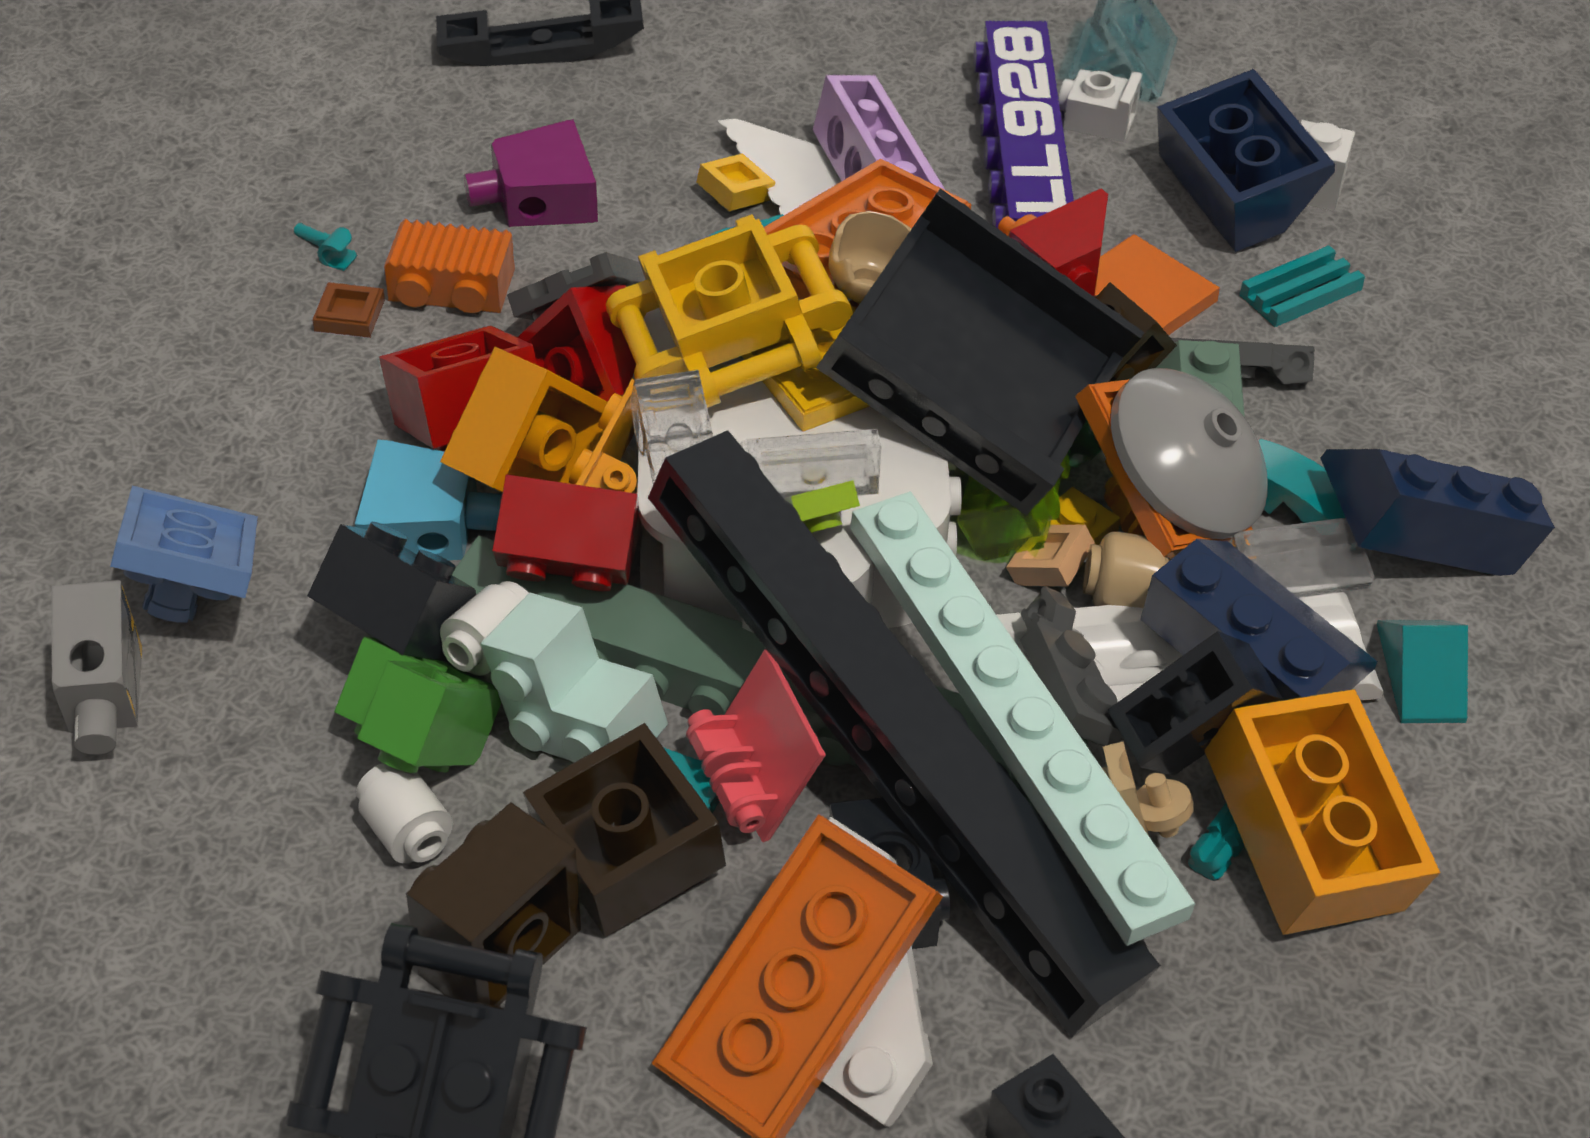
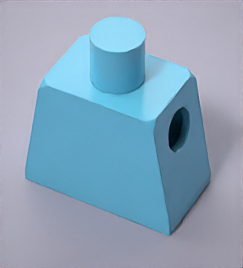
M377 440L355 527L367 530L371 522H377L404 534L408 538L404 547L415 554L421 549L447 560H461L465 555L470 529L496 531L502 494L477 492L476 479L440 462L444 451L389 440Z

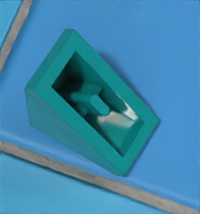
M1378 620L1377 629L1400 723H1466L1468 718V625L1445 620Z

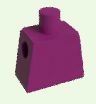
M574 119L497 138L491 144L493 170L464 174L465 191L469 206L474 207L501 202L509 227L598 222L596 180Z

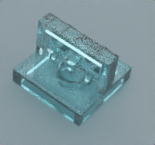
M1098 0L1093 16L1086 21L1068 77L1070 80L1075 81L1080 69L1092 72L1104 71L1115 77H1119L1123 73L1126 79L1130 78L1132 71L1142 73L1139 99L1144 102H1150L1162 95L1178 39L1153 0Z

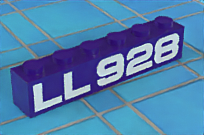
M985 21L983 42L975 41L973 69L974 73H978L977 103L982 104L980 118L981 136H991L985 138L984 165L986 170H990L988 178L989 204H999L993 206L992 225L998 229L999 222L1006 216L1011 217L1014 221L1029 214L1039 217L1074 201L1047 21Z

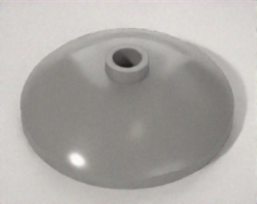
M1168 368L1144 370L1136 374L1120 388L1115 396L1111 410V431L1115 449L1131 482L1157 512L1181 529L1210 539H1226L1239 535L1259 519L1266 504L1268 491L1265 458L1251 426L1237 407L1224 394L1194 375Z

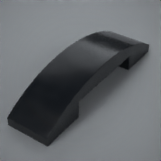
M589 0L590 14L491 27L487 10L436 16L438 54L455 61L476 66L561 63L582 60L616 47L644 29L641 0Z

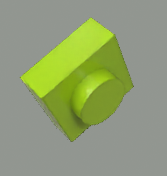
M854 480L784 498L785 501L794 506L801 521L811 533L843 525L839 512L860 506Z

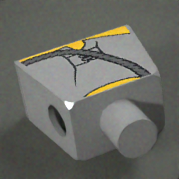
M121 580L52 586L51 635L52 687L69 732H75L74 747L86 754L108 753L116 747L117 728L137 727L139 715L142 643ZM89 643H95V644L99 645V646H89V647H88Z

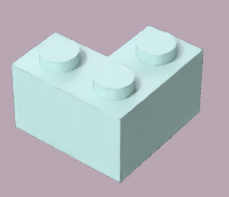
M529 592L480 643L491 672L492 683L498 691L508 718L509 730L514 739L528 750H540L575 763L643 723H646L656 738L668 725L653 674L599 659L582 607Z

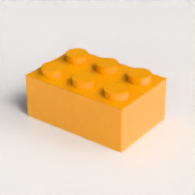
M1355 689L1234 708L1204 750L1283 935L1403 912L1441 873Z

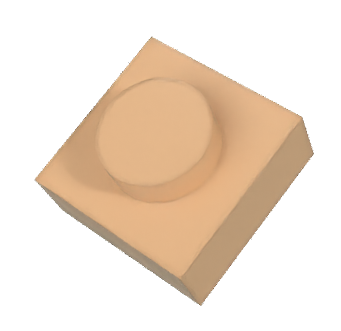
M1033 525L1006 568L1014 583L1021 586L1068 587L1086 559L1090 544H1095L1086 525Z

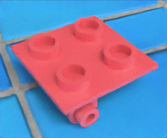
M765 649L725 715H713L712 711L708 709L697 711L689 717L687 721L689 728L686 732V737L693 746L699 760H704L702 762V770L705 776L710 778L709 784L725 811L728 823L731 826L738 827L742 833L756 831L762 842L771 839L826 756L789 682L786 680L778 663Z

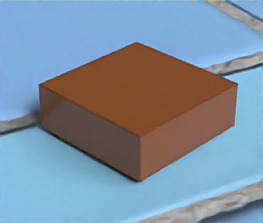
M328 282L312 319L314 331L370 338L385 301L384 289Z

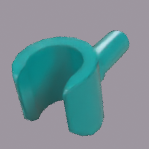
M298 223L294 227L295 235L319 246L317 254L323 265L344 271L357 257V253L354 250L346 248L352 241V235L345 227L335 229L332 234L320 232L302 223Z

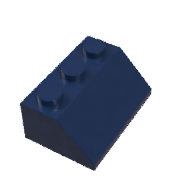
M1255 69L1157 106L1160 157L1235 252L1284 233L1335 172V163Z
M1326 449L1320 457L1357 546L1360 548L1504 576L1515 574L1555 528L1542 503L1541 493L1533 483L1523 478H1508L1481 472L1470 466L1459 467L1427 460L1416 454L1405 455L1382 449Z
M1195 539L1152 575L1140 619L1143 623L1182 655L1217 631L1249 643L1284 700L1352 690L1375 669L1378 663L1377 660L1228 541Z

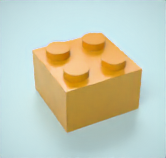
M494 347L440 462L503 492L506 474L569 483L571 471L581 452L585 448L594 451L604 432L603 429L598 427L607 401L543 367Z

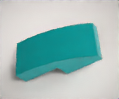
M1261 438L1258 441L1265 458L1268 478L1267 500L1264 510L1271 514L1284 502L1298 515L1304 525L1312 529L1328 545L1345 529L1348 522L1325 468L1294 450Z

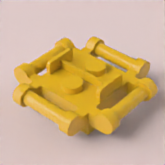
M751 214L735 220L736 227L657 255L656 250L639 255L638 260L645 280L614 292L606 302V310L613 325L621 328L636 363L634 377L638 381L640 391L647 396H660L673 387L675 380L689 376L701 408L706 409L721 403L720 396L800 366L804 372L816 368L821 361V356L811 330L817 327L828 331L838 330L846 325L853 314V309L845 294L840 290H835L817 255L819 243L811 228L799 224L767 235L760 219L755 220ZM787 261L792 265H796L811 295L810 297L799 301L782 262ZM658 308L675 344V347L659 353L644 320L647 312ZM788 338L791 341L789 344L711 373L709 371L710 367Z

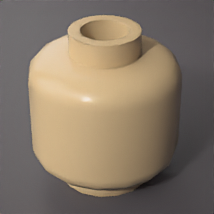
M1110 532L1103 537L1100 545L1090 544L1084 570L1083 594L1092 595L1094 606L1117 605L1144 608L1152 575L1169 562V558L1164 557L1144 535Z

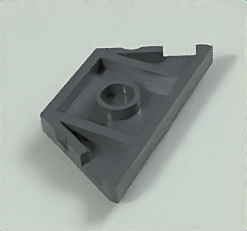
M605 252L590 258L591 265L572 272L562 270L541 281L507 294L514 317L535 321L571 287L626 285L628 287L644 281L645 277L640 263Z

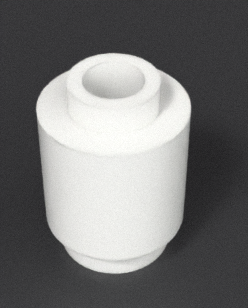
M504 581L499 585H488L445 620L441 625L440 636L442 649L447 660L461 671L479 676L488 674L490 669L480 643L526 597L528 592L522 586L511 581Z
M381 763L362 777L356 789V795L359 799V812L395 861L403 864L425 862L437 856L444 849L452 831V817L418 772L408 773Z

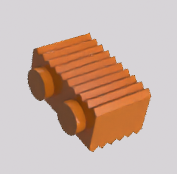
M404 219L399 225L384 265L388 301L402 302L410 307L431 305L458 308L466 313H477L480 311L501 313L515 270L512 234L507 229L503 232H499L496 228L488 231L485 227L477 230L474 226L467 229L462 224L456 228L451 223L445 227L440 222L433 225L429 221L422 224L418 220L411 223Z

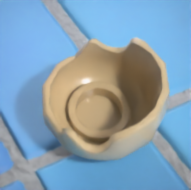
M873 211L849 214L838 226L829 251V270L838 289L843 291L846 297L860 304L911 228L891 215Z

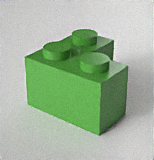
M363 637L334 712L357 723L354 730L358 735L357 739L380 749L378 760L382 763L408 773H417L419 766L447 773L450 766L474 765L480 758L502 702L497 689L492 683L468 672L461 671L444 661L402 655L374 637Z

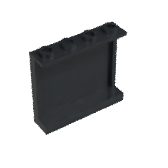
M940 188L816 368L1027 515L1055 486L1065 469L1060 464L1087 420L1075 396L1089 384L1109 382L1124 356L1141 339L1144 332Z

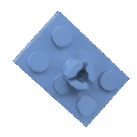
M132 486L110 567L124 570L123 574L134 581L150 584L142 604L143 609L148 610V614L172 622L186 623L188 619L193 621L198 607V595L213 600H227L230 598V595L241 598L246 597L252 574L258 516Z

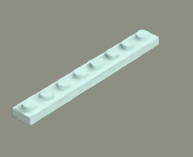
M910 491L852 511L851 531L1125 944L1128 946L1189 920L1195 902L912 492Z

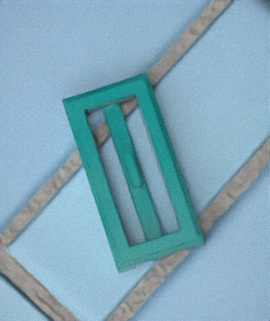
M1328 245L1243 281L1240 296L1268 322L1277 327L1362 290L1365 276L1359 270L1349 273L1351 264L1345 258L1335 261L1336 251ZM1336 278V280H1334V281H1331V282H1329V283H1327V284H1324V285H1322V286H1320V287H1317V288H1315V289H1313V290H1310V289L1313 288V287H1316V286H1318V285H1320V284H1323V283H1325V282H1327V281H1329V280H1332V279ZM1292 296L1294 297V298H1292V299H1289V300H1287V301H1285V302H1282V303H1280V304H1278V305H1275V306L1271 307V305H1274V304H1276V303H1278V302H1281V301H1283V300H1285V299H1288V298H1290V297H1292Z

